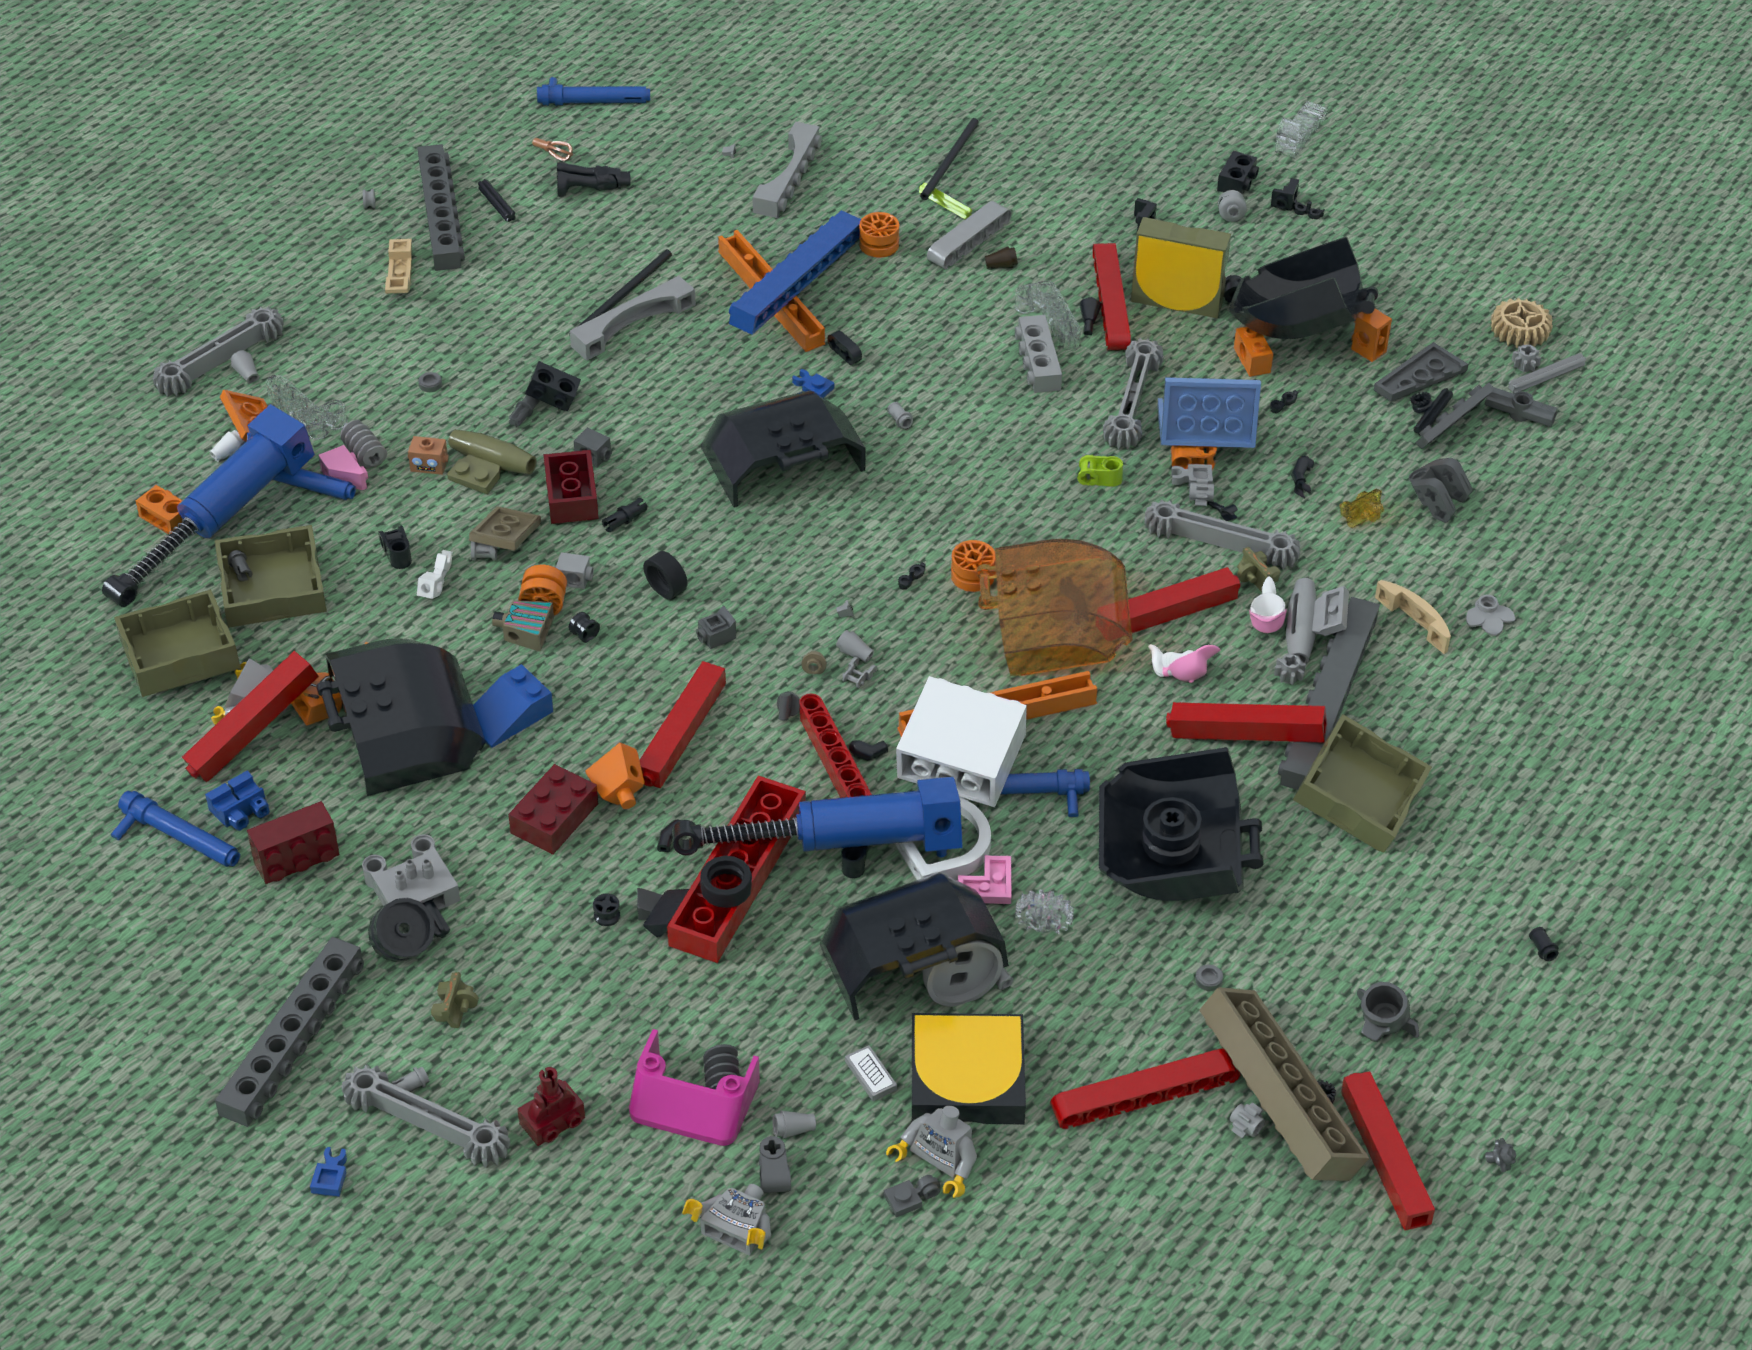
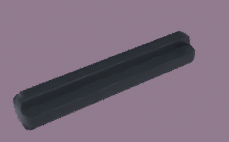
M487 179L479 181L478 189L506 222L515 220V211Z
M1444 388L1414 427L1415 433L1421 436L1419 433L1429 424H1433L1453 397L1452 391Z

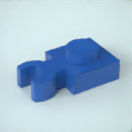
M804 369L800 370V377L802 378L792 376V383L796 386H802V391L811 390L823 398L835 388L834 382L817 373L812 377Z
M327 1147L324 1151L325 1164L317 1163L310 1185L311 1193L340 1197L347 1173L346 1167L343 1166L347 1161L346 1150L341 1149L338 1157H332L331 1147Z

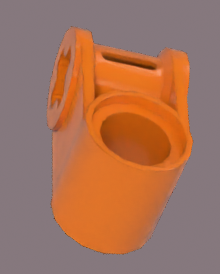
M1172 445V467L1180 466L1188 469V464L1204 465L1205 460H1207L1206 465H1212L1213 469L1215 467L1213 458L1216 455L1217 447Z

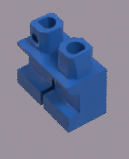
M248 770L229 780L228 785L224 783L205 794L209 811L226 828L233 826L236 830L240 831L249 824L248 815L254 813L258 818H263L270 813L264 789L256 785L253 776Z

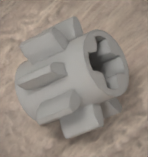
M1532 345L1519 346L1518 351H1513L1512 355L1514 368L1517 367L1522 372L1535 371V366H1540L1541 357L1538 356L1539 350H1536Z
M1196 478V483L1190 482L1189 500H1194L1195 506H1207V501L1213 502L1214 484H1208V478Z
M1286 654L1282 659L1277 658L1274 676H1279L1281 683L1294 685L1297 680H1303L1306 663H1301L1299 656Z
M1253 1102L1250 1105L1239 1104L1230 1116V1121L1234 1126L1232 1131L1242 1139L1245 1135L1257 1136L1265 1124V1119L1261 1115L1263 1109Z

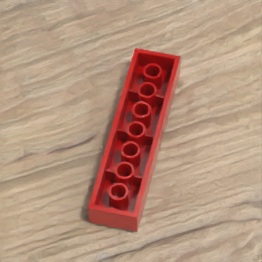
M758 775L728 826L730 824L737 825V823L742 825L744 822L750 824L751 822L757 823L758 821L763 823L765 820L771 822L772 820L778 821L779 819L785 821L786 818L788 820L795 819L796 814H799V802L806 801V791ZM782 836L778 839L777 837H772V839L765 838V840L761 838L757 841L756 839H751V841L744 840V842L742 840L737 842L730 841V843L723 842V844L718 842L706 863L721 856H734L743 860L749 866L752 874L751 894L745 902L735 907L722 908L714 906L703 897L700 871L667 926L669 947L718 963L791 836H786L785 838ZM723 874L713 878L710 883L718 889L728 890L740 885L742 880L735 875Z

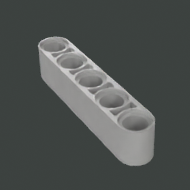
M995 201L988 202L933 243L927 252V259L947 270L948 266H952L963 258L961 257L962 255H967L976 248V245H980L988 239L990 234L993 235L1004 227L1003 224H1008L1012 215L1011 210Z

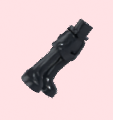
M557 162L558 197L566 196L568 189L573 186H584L601 191L616 189L617 185L618 189H621V185L631 184L630 171H621L620 168L599 165L588 168L565 162Z

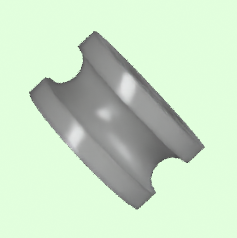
M363 189L364 209H367L369 206L375 208L374 189H371L369 192Z

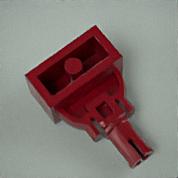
M546 1067L545 1072L543 1070L539 1072L541 1083L537 1086L539 1094L537 1092L534 1093L533 1100L517 1108L519 1124L537 1146L545 1142H552L561 1132L568 1128L577 1127L585 1119L583 1101L566 1081L557 1078L558 1073L553 1067Z

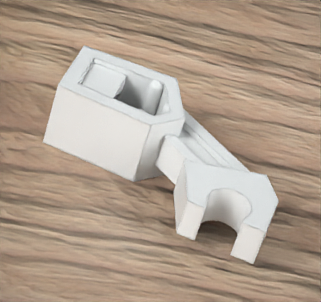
M443 550L442 554H437L434 572H426L418 578L417 596L433 599L441 594L444 577L452 564L453 552Z

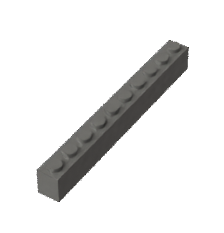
M1351 597L1348 603L1347 628L1333 633L1335 639L1330 638L1326 652L1329 654L1328 656L1323 655L1320 664V670L1322 671L1321 673H1316L1313 681L1315 689L1309 690L1306 699L1308 706H1325L1327 730L1325 741L1339 720L1377 622L1380 604ZM1289 742L1285 752L1287 759L1286 761L1281 760L1278 769V775H1281L1280 785L1298 790L1325 742Z

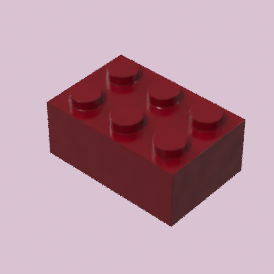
M591 450L543 454L551 524L599 519Z
M554 764L508 814L510 833L554 855L599 804L597 784Z
M322 801L247 830L253 861L265 884L280 881L288 875L303 872L313 865L331 861L334 857L340 855L334 822Z

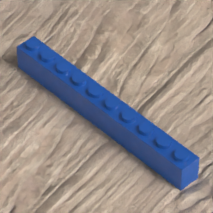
M842 210L835 216H832L824 226H820L815 234H811L807 241L800 244L793 253H789L784 261L778 263L771 272L766 273L761 281L756 282L748 292L743 293L738 301H734L729 308V324L753 335L859 240V224L861 219Z

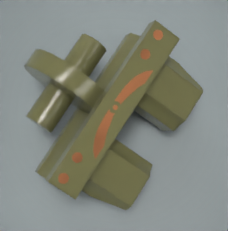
M1250 547L1243 548V558L1237 566L1239 569L1237 577L1241 582L1250 581L1261 592L1267 577L1270 576L1274 583L1278 582L1280 570L1276 566H1266L1267 557L1262 551L1254 553Z
M453 972L450 981L439 982L438 996L444 1001L443 1003L433 1004L431 1009V1015L436 1022L447 1021L451 1028H459L463 1013L467 1012L468 1008H475L479 1001L478 995L473 992L474 988L462 982L460 972Z

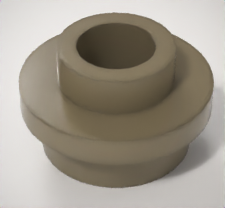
M811 651L803 657L801 665L808 674H821L825 671L827 662L820 652Z

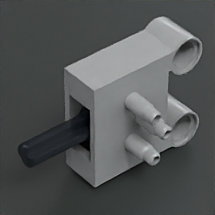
M425 834L416 836L411 842L413 859H408L406 862L387 869L386 861L380 855H370L363 860L362 868L365 883L368 887L374 889L383 906L399 898H411L420 901L429 909L434 918L435 936L446 937V934L450 932V928L439 910L460 901L459 888L436 851L435 841L431 836Z

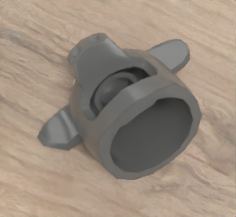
M1378 982L1372 984L1366 991L1362 988L1357 990L1365 1021L1361 1033L1365 1037L1378 1042L1383 1035L1393 1034L1401 1029L1407 1031L1415 1038L1419 1037L1418 1023L1410 1018V1003L1402 989L1390 982Z

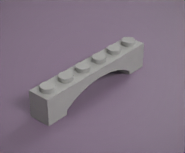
M795 121L788 133L789 150H793V158L788 167L778 177L765 185L760 184L753 195V213L778 218L780 212L785 211L788 198L791 199L793 197L795 185L799 186L801 175L806 173L809 160L812 161L814 159L815 149L821 146L822 136L819 135V126Z
M677 276L570 330L571 347L585 360H589L605 352V344L608 340L627 325L656 314L668 312L679 314L695 306V289L680 276Z

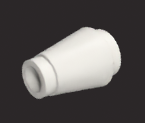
M236 430L228 431L209 452L219 462L230 457L245 441L241 439Z

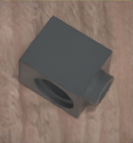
M588 427L573 441L574 451L591 450L592 464L596 467L603 461L609 460L612 454L610 437Z

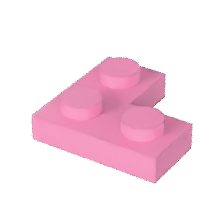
M985 855L984 876L958 875V881L974 888L984 903L1011 904V856Z

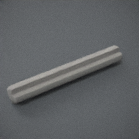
M1582 353L1575 354L1509 381L1508 388L1512 393L1525 390L1584 366L1586 358Z

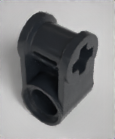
M400 525L398 529L388 532L378 531L383 551L386 552L392 567L396 569L409 567L412 563V558L404 527Z

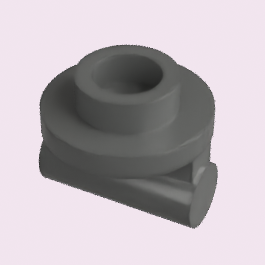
M787 691L781 693L778 697V719L788 720L790 716H795L799 713L800 699L795 693Z

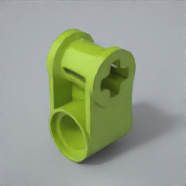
M1093 455L1081 457L1079 461L1081 470L1077 476L1080 484L1115 487L1122 483L1123 461L1120 458Z

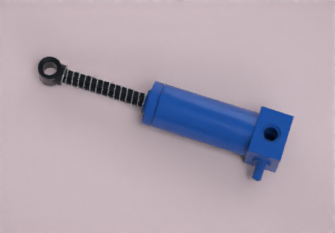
M271 404L247 425L251 438L178 504L177 509L184 522L179 523L178 527H174L175 530L170 531L169 536H165V540H160V544H156V548H152L151 552H147V556L145 558L142 557V561H138V565H134L133 569H129L128 574L122 573L120 576L112 575L107 578L102 587V594L121 607L128 606L137 596V585H140L139 582L141 580L144 581V577H149V573L153 572L154 568H158L157 565L159 563L162 564L164 559L167 560V556H171V552L176 551L175 548L180 547L181 543H185L184 540L186 538L189 539L190 534L196 532L198 535L210 539L282 470L293 476L315 455L305 425Z
M954 777L917 780L918 791L813 800L811 802L802 801L799 802V814H796V818L792 820L786 818L785 821L779 819L778 821L772 820L771 822L765 820L763 823L758 821L757 823L751 822L746 824L744 822L742 825L737 823V825L730 824V826L723 824L721 827L716 825V827L709 826V828H704L701 824L696 825L690 820H681L672 828L673 847L677 853L688 856L694 854L698 848H703L704 844L709 845V843L716 844L721 842L723 844V842L730 843V841L737 842L739 840L744 842V840L751 841V839H756L757 841L761 838L765 840V838L772 839V837H777L778 839L782 836L785 838L786 836L793 837V835H797L798 840H802L803 852L923 841L925 851H936V855L942 858L947 855V849L962 848L961 804ZM683 836H690V837H691V838L686 839V840H685V839H681V837H683Z

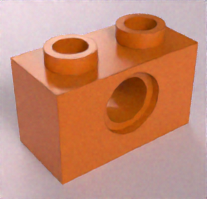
M1374 309L1370 314L1358 313L1356 321H1354L1355 328L1352 335L1351 350L1371 362L1386 353L1392 318L1377 309Z
M1248 327L1236 328L1234 349L1249 377L1271 373L1273 352L1265 337Z

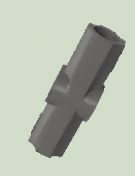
M1494 387L1495 390L1486 397V406L1507 412L1513 420L1519 422L1531 420L1552 427L1558 412V408L1535 401L1530 393L1518 391L1513 394Z

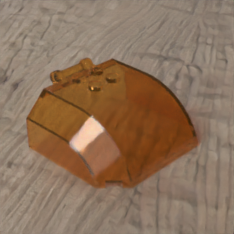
M1049 539L995 548L996 566L981 564L977 567L981 594L978 598L979 607L983 610L995 608L999 610L1001 635L1010 676H1023L1107 663L1116 656L1115 652L1123 644L1127 646L1132 641L1125 565L1115 555L1100 546L1074 539ZM997 578L998 596H991L990 579Z

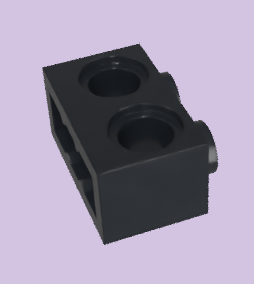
M1233 151L1219 174L1217 191L1224 193L1228 190H1236L1242 195L1245 191H1249L1252 178L1256 179L1259 172V167L1256 166L1257 157Z
M538 361L525 394L563 411H568L575 398L581 379Z

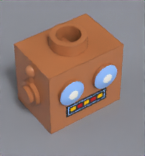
M413 436L408 450L410 471L443 475L449 460L446 439Z

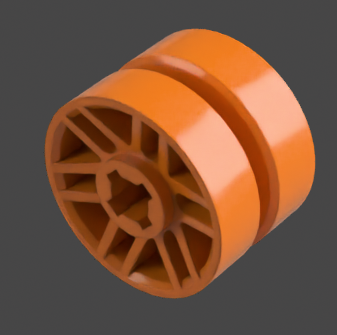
M874 212L867 214L861 219L859 224V246L863 253L871 257L882 258L888 257L898 250L899 221L895 216L885 212Z
M968 540L959 543L952 551L951 579L958 588L970 592L982 591L990 587L995 579L996 553L989 544L978 540Z
M550 565L531 566L523 574L518 601L553 602L554 616L557 615L563 608L567 587L566 576L559 569Z

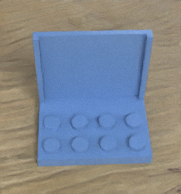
M1165 377L1164 401L1163 398H1158L1157 404L1161 445L1255 448L1261 381Z

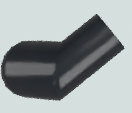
M854 740L849 744V751L854 756L869 761L887 753L888 746L885 741L870 745L861 740Z
M673 820L661 830L657 845L659 852L670 851L672 828L681 820Z

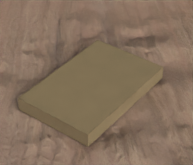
M497 506L469 533V541L515 551L540 525L541 516Z

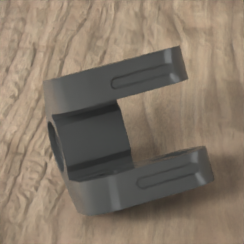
M1453 458L1436 459L1409 475V480L1423 506L1427 505L1432 516L1444 523L1448 522L1456 512L1451 498L1464 502L1472 493V486L1461 464Z

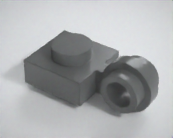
M925 1175L918 1180L917 1188H914L910 1180L885 1189L883 1196L895 1217H899L921 1208V1196H924L925 1199L937 1196L940 1193L938 1179L932 1177V1175Z

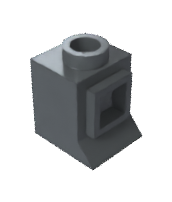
M723 605L717 613L698 620L697 637L701 643L705 642L710 649L736 639V620Z

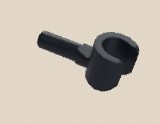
M1214 501L1207 502L1209 506L1221 513L1225 521L1237 518L1234 514L1238 510L1236 505L1232 504L1224 507Z

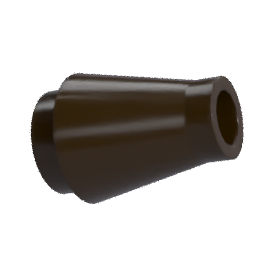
M1007 246L990 255H986L987 269L1013 268V265L1018 264L1015 248Z

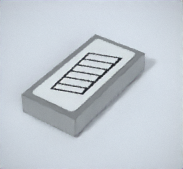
M869 1045L845 1056L846 1064L872 1101L897 1090L896 1082Z

